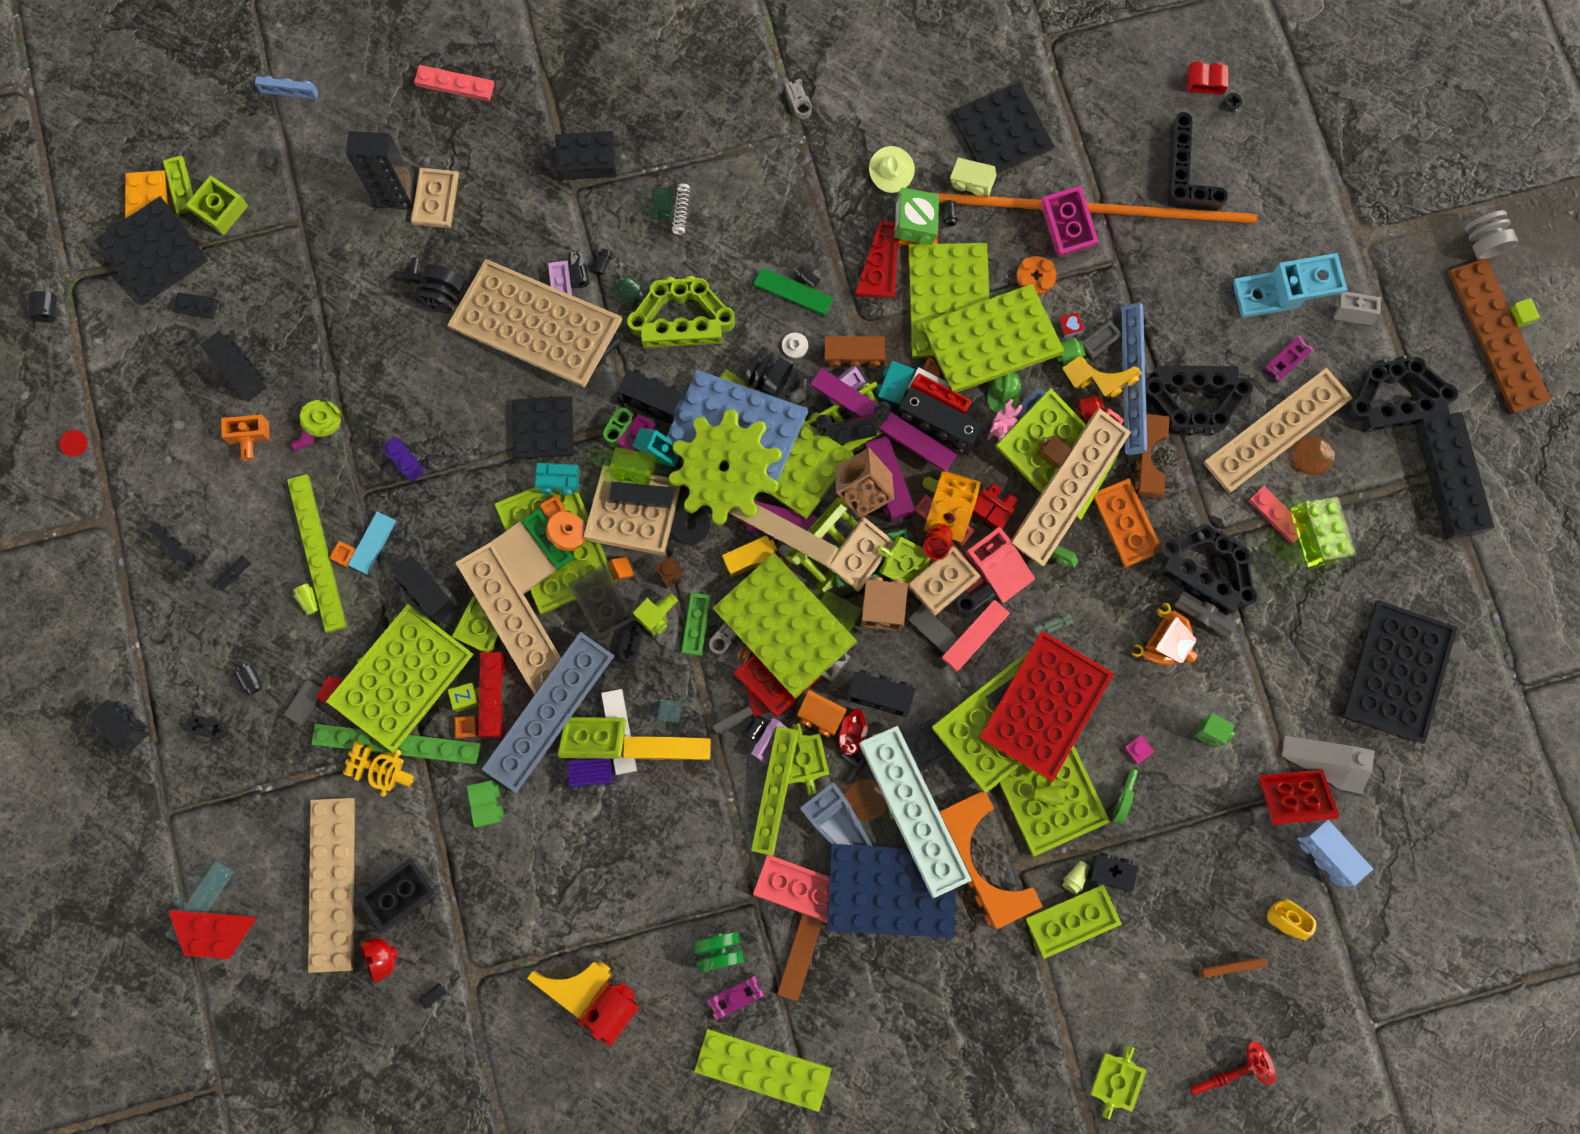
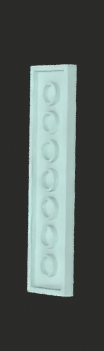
M898 726L860 742L859 745L932 899L970 882L972 879Z

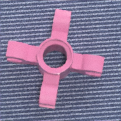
M1013 399L1008 401L1005 410H1000L993 420L987 437L988 440L992 436H997L999 441L1014 427L1018 421L1019 412L1022 409L1021 404L1017 409H1013L1011 406Z

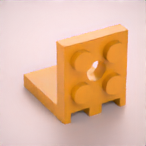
M942 471L924 531L928 532V529L934 524H945L952 530L953 540L963 543L981 482ZM952 513L955 519L947 521L944 518V514Z

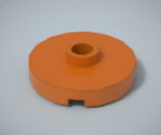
M559 512L554 514L548 521L546 535L556 548L564 551H573L585 542L586 525L581 518L573 513Z

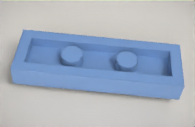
M270 76L256 77L255 85L260 93L316 100L318 98V91L315 85L309 81L303 80L298 82L288 78L281 80Z

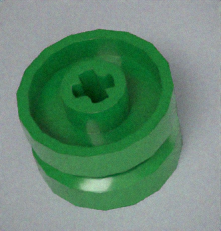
M738 932L730 934L720 933L705 937V940L692 943L695 954H709V957L697 961L699 973L745 962L743 951L735 950L729 952L728 947L739 945L740 938Z

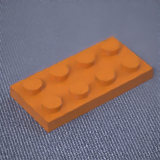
M1130 479L1097 491L1093 498L1094 503L1124 567L1127 568L1154 557V548L1159 543V540Z

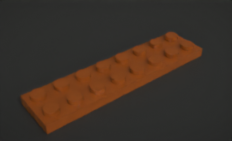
M1482 259L1450 270L1448 274L1511 415L1551 401L1488 259Z

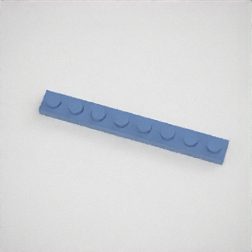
M1140 302L1121 307L1123 371L1135 366L1142 372V375L1138 377L1140 379L1138 382L1131 386L1126 385L1123 387L1124 427L1131 432L1125 441V453L1128 456L1147 452L1143 305Z

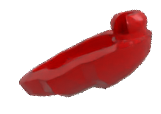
M854 709L842 720L841 729L838 733V742L840 748L846 754L852 755L861 749L859 743L865 740L868 725L865 722L863 711L860 709Z

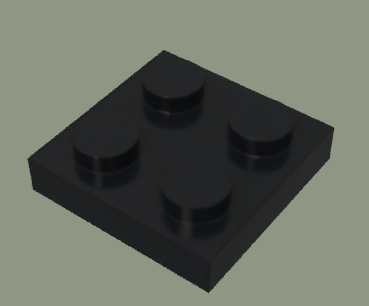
M935 717L902 734L920 772L953 756L932 729L938 723Z

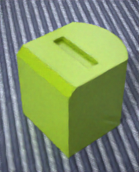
M1531 298L1517 302L1510 308L1519 328L1540 320L1538 311Z

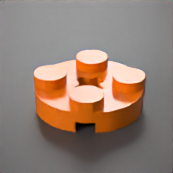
M1039 256L1025 258L1016 273L1017 284L1021 288L1033 284L1038 296L1046 294L1056 281V270L1053 262ZM1037 272L1041 277L1038 280H1034L1035 278L1031 274Z

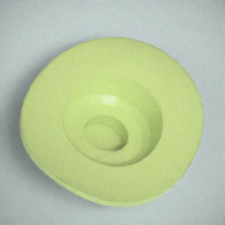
M888 146L878 150L873 155L869 164V172L872 181L879 189L887 193H897L901 187L906 188L910 184L914 176L915 167L911 156L899 147Z

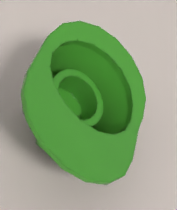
M1015 372L989 381L987 401L989 407L995 413H998L1000 410L1004 411L1010 399H1013L1011 404L1013 409L1018 405L1021 380Z

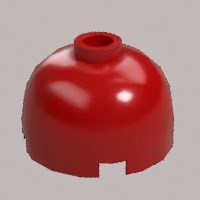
M372 938L360 943L361 951L373 983L389 977L394 971L395 959L398 958L395 946L390 947L387 941L381 938Z

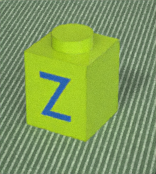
M469 683L449 689L448 693L453 710L460 712L479 706L480 688H476V685Z

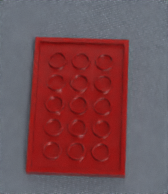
M1041 630L979 739L1053 782L1114 673Z

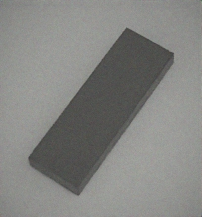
M923 605L908 619V622L944 655L959 639Z

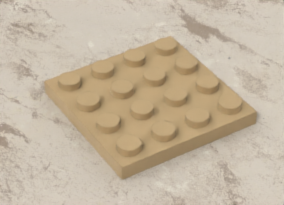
M603 465L584 534L585 541L664 556L682 485L673 486L667 477ZM611 482L672 487L671 507L659 508L609 503Z

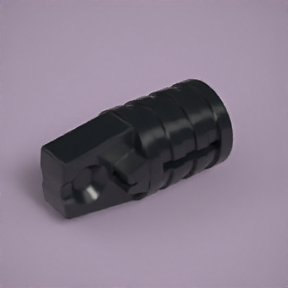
M579 251L570 252L568 254V265L572 286L574 288H584L590 284L584 258Z

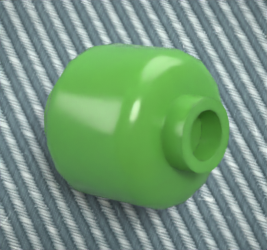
M1076 338L1060 342L1064 349V354L1057 356L1058 363L1062 362L1066 366L1078 356L1082 359L1083 356H1086L1082 342Z

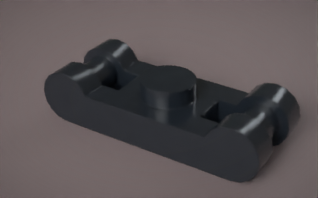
M153 523L150 526L151 534L179 560L190 566L196 564L197 556L186 549L183 550L180 547L182 543L176 537L172 536L170 538L168 529L159 523Z

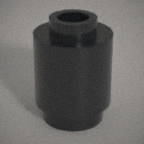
M245 663L235 669L237 672L234 673V677L242 691L246 692L248 696L255 694L263 688L261 685L262 680L253 665Z

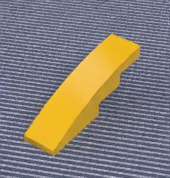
M624 737L622 758L710 760V739Z

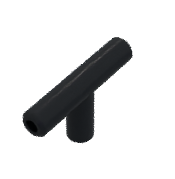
M413 257L410 272L394 271L393 278L421 281L422 273H418L420 259Z
M845 752L841 754L845 760L853 765L843 778L846 783L850 784L866 765L867 760L864 754L859 760L854 755L846 754Z

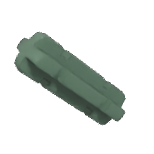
M1069 613L1064 614L1061 618L1057 617L1045 622L1043 625L1035 626L1033 632L1036 637L1041 630L1047 634L1062 628L1063 625L1068 626L1072 624V617Z

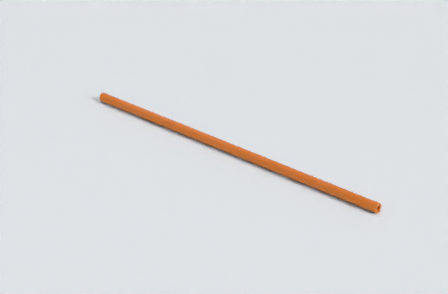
M934 193L939 194V203L953 200L956 204L1042 210L1041 200ZM1087 203L1090 213L1252 224L1257 222V214Z

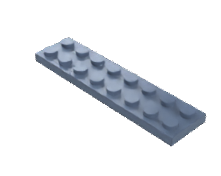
M580 632L483 766L482 770L517 793L614 655Z

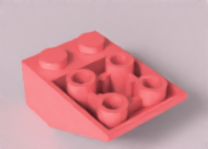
M998 527L970 548L965 557L984 581L991 586L999 600L1005 603L1034 581L1035 578L1016 547L1011 543L1012 541Z

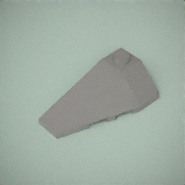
M1284 736L1281 757L1308 771L1323 769L1327 782L1334 785L1337 789L1362 794L1372 772L1375 751L1336 743Z

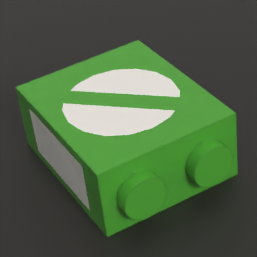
M901 187L896 197L894 238L932 245L938 235L939 194Z

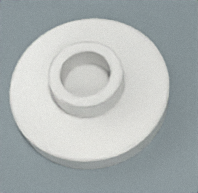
M790 333L783 339L782 350L787 357L799 359L807 353L808 341L800 333Z

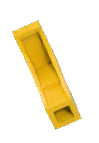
M1079 356L1062 368L1075 388L1085 389L1093 383L1092 380L1094 379L1104 396H1112V398L1122 392V388L1126 385L1131 386L1140 380L1138 377L1142 375L1140 369L1135 366L1120 373H1102L1091 367L1084 358L1082 359Z

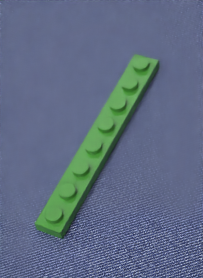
M315 724L312 745L352 750L353 742L358 741L364 744L361 751H364L368 745L373 746L371 752L392 753L362 729ZM408 735L397 750L401 751L400 756L478 765L481 744Z

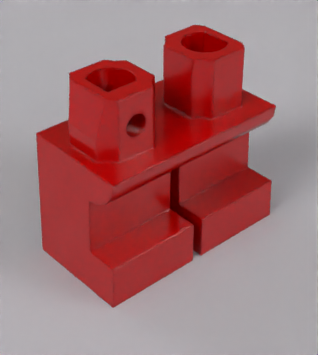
M992 483L977 498L972 516L981 522H984L987 518L985 522L987 526L993 530H996L998 527L1003 530L1015 510L1014 506L1017 498L1008 494L1004 501L1000 500L997 496L1001 489Z

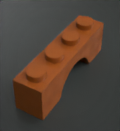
M1146 414L1147 452L1139 453V459L1135 461V471H1138L1137 478L1134 479L1133 487L1138 497L1161 499L1165 493L1166 474L1157 470L1153 465L1151 449L1154 445L1164 442L1168 437L1169 416Z

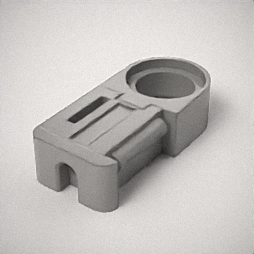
M795 80L794 84L792 82L786 83V92L796 117L807 119L811 115L812 105L809 97L804 93L802 80ZM805 105L808 107V111L801 113L798 111V107Z
M726 622L709 642L711 651L717 655L724 654L738 636ZM721 639L724 641L725 646L722 650H715L713 648L715 640Z

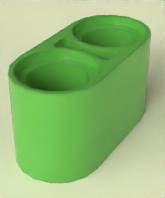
M620 408L616 410L605 427L603 436L608 446L618 447V440L633 422L632 414L628 409ZM622 416L629 418L625 423L619 422V419ZM611 433L618 434V437L614 440L608 438Z

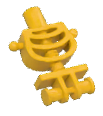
M358 741L353 742L354 746L348 753L351 759H346L345 764L347 766L343 770L344 775L353 776V771L356 768L358 770L354 779L358 781L362 778L364 770L368 769L369 783L374 788L382 789L380 792L382 797L387 795L386 790L390 791L395 787L396 782L407 787L412 785L415 776L401 771L403 760L398 757L401 755L400 750H396L394 754L383 752L372 762L368 759L373 746L368 745L362 754L360 752L364 744ZM380 759H386L382 765L378 764ZM389 762L393 763L390 768L387 767Z

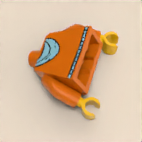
M1163 603L1162 607L1167 612H1163L1161 609L1157 610V614L1164 619L1146 645L1147 651H1144L1141 645H1134L1135 648L1141 650V653L1135 654L1131 652L1132 657L1140 658L1142 656L1144 660L1157 665L1181 664L1184 660L1188 663L1194 662L1197 658V653L1192 650V647L1196 643V638L1192 635L1193 631L1189 620L1176 611L1172 612L1168 603Z

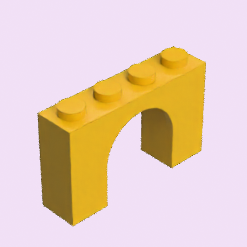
M766 535L722 555V558L732 578L760 566L769 556L777 551V547L773 539L769 541Z

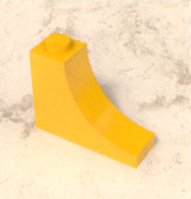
M600 961L599 963L593 962L581 974L569 979H552L536 971H532L527 979L579 1018L612 974L609 972L611 968Z

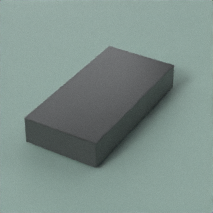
M1109 320L1082 341L1085 353L1091 360L1120 339L1122 333Z
M306 680L284 715L303 726L320 701L315 697L321 688Z
M750 706L715 724L713 729L716 734L720 735L751 718L753 712Z

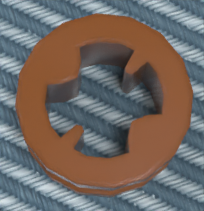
M745 643L737 656V659H743L744 663L752 654L751 649Z

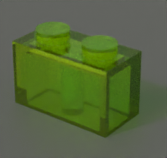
M615 447L609 467L610 477L621 482L625 480L634 484L650 485L656 466L655 456Z

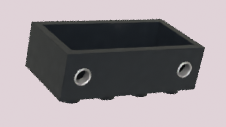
M910 387L898 412L899 418L927 436L934 438L941 445L950 446L959 455H969L983 426L979 421Z

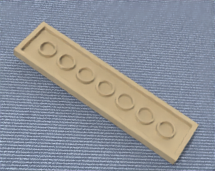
M1325 368L1205 460L1203 464L1230 494L1348 403L1353 397L1333 374Z
M1096 409L1072 446L1071 453L1062 466L1058 467L1011 539V543L1034 562L1044 566L1131 432L1101 409Z
M490 542L455 563L535 695L557 665L561 656L495 546Z
M354 798L311 800L308 973L353 971Z

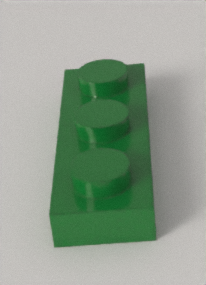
M539 509L522 520L558 571L575 559L570 551L558 549L551 540H548L546 535L548 521Z

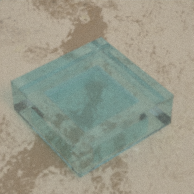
M661 699L658 721L679 723L682 702Z

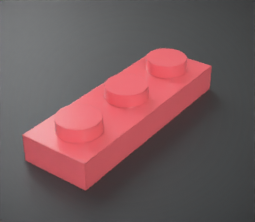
M1265 486L1248 500L1291 544L1308 530Z

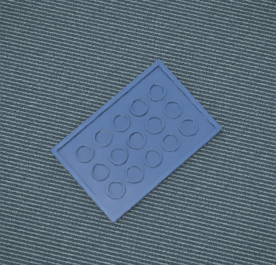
M697 370L667 438L673 442L677 440L692 442L696 437V430L693 427L695 418L699 416L705 417L710 425L717 426L722 422L724 412L728 409H734L738 413V424L742 428H749L755 421L765 423L767 429L761 437V445L764 448L776 447L782 452L781 459L776 463L770 464L767 468L768 476L778 482L807 416L808 408ZM728 461L722 462L723 464L729 465Z

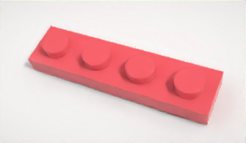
M419 65L414 81L415 85L489 102L495 85L492 80Z

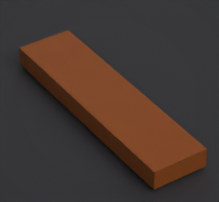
M802 914L777 995L798 1001L823 921Z

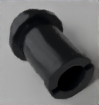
M953 200L944 202L945 217L943 218V223L947 227H954L958 222L956 202Z
M602 249L598 252L599 257L593 268L595 273L603 276L610 260H613V253L607 249Z
M801 265L795 272L797 278H801L811 288H815L821 280L808 270V266Z
M438 982L428 992L422 993L418 1001L424 1009L432 1008V1004L447 994L442 984Z

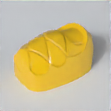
M1288 899L1274 903L1268 910L1267 919L1269 923L1293 938L1306 941L1316 930L1315 919L1300 906Z

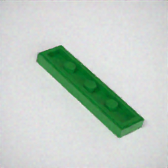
M761 267L754 282V287L825 317L833 302V297Z

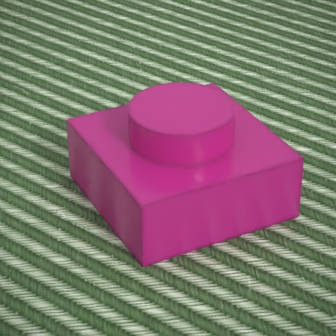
M1142 735L1124 747L1136 765L1155 752Z

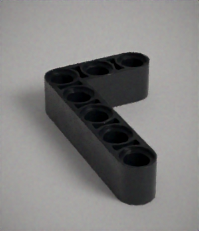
M1180 112L1171 127L1167 201L1174 208L1219 211L1228 199V192L1224 188L1190 184L1193 118L1187 112ZM1177 158H1181L1184 162L1178 161ZM1176 176H1180L1183 180L1177 179ZM1175 194L1181 195L1182 198L1176 197ZM1194 196H1199L1201 200L1196 199ZM1213 197L1219 198L1220 201H1216Z

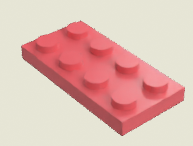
M767 855L753 896L827 923L829 877Z

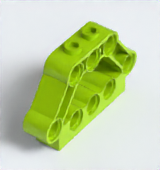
M687 276L683 279L667 277L664 280H657L651 284L650 292L637 310L628 316L627 323L632 335L642 337L643 348L722 344V332H729L734 328L735 316L732 309L725 307L709 289L708 282L703 278ZM699 288L704 289V292L700 294L695 291ZM680 289L685 291L683 294L680 295L675 293L677 290ZM660 290L665 292L661 296L656 295V292ZM688 300H694L712 318V320H708L700 316L693 321H688L680 317L675 319L674 322L657 319L654 323H651L661 307L668 301L683 304ZM722 317H728L730 319L728 322L720 321ZM638 321L643 323L639 327L633 326V324ZM702 325L705 326L706 329L704 331L697 330V327ZM679 327L687 328L684 332L677 331ZM659 328L667 329L664 333L657 332Z

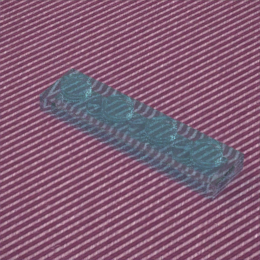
M216 860L183 908V911L208 912L235 871ZM172 924L165 936L180 944Z

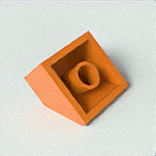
M809 690L797 714V718L800 719L799 723L810 728L812 725L818 728V732L826 737L830 735L835 736L847 709Z

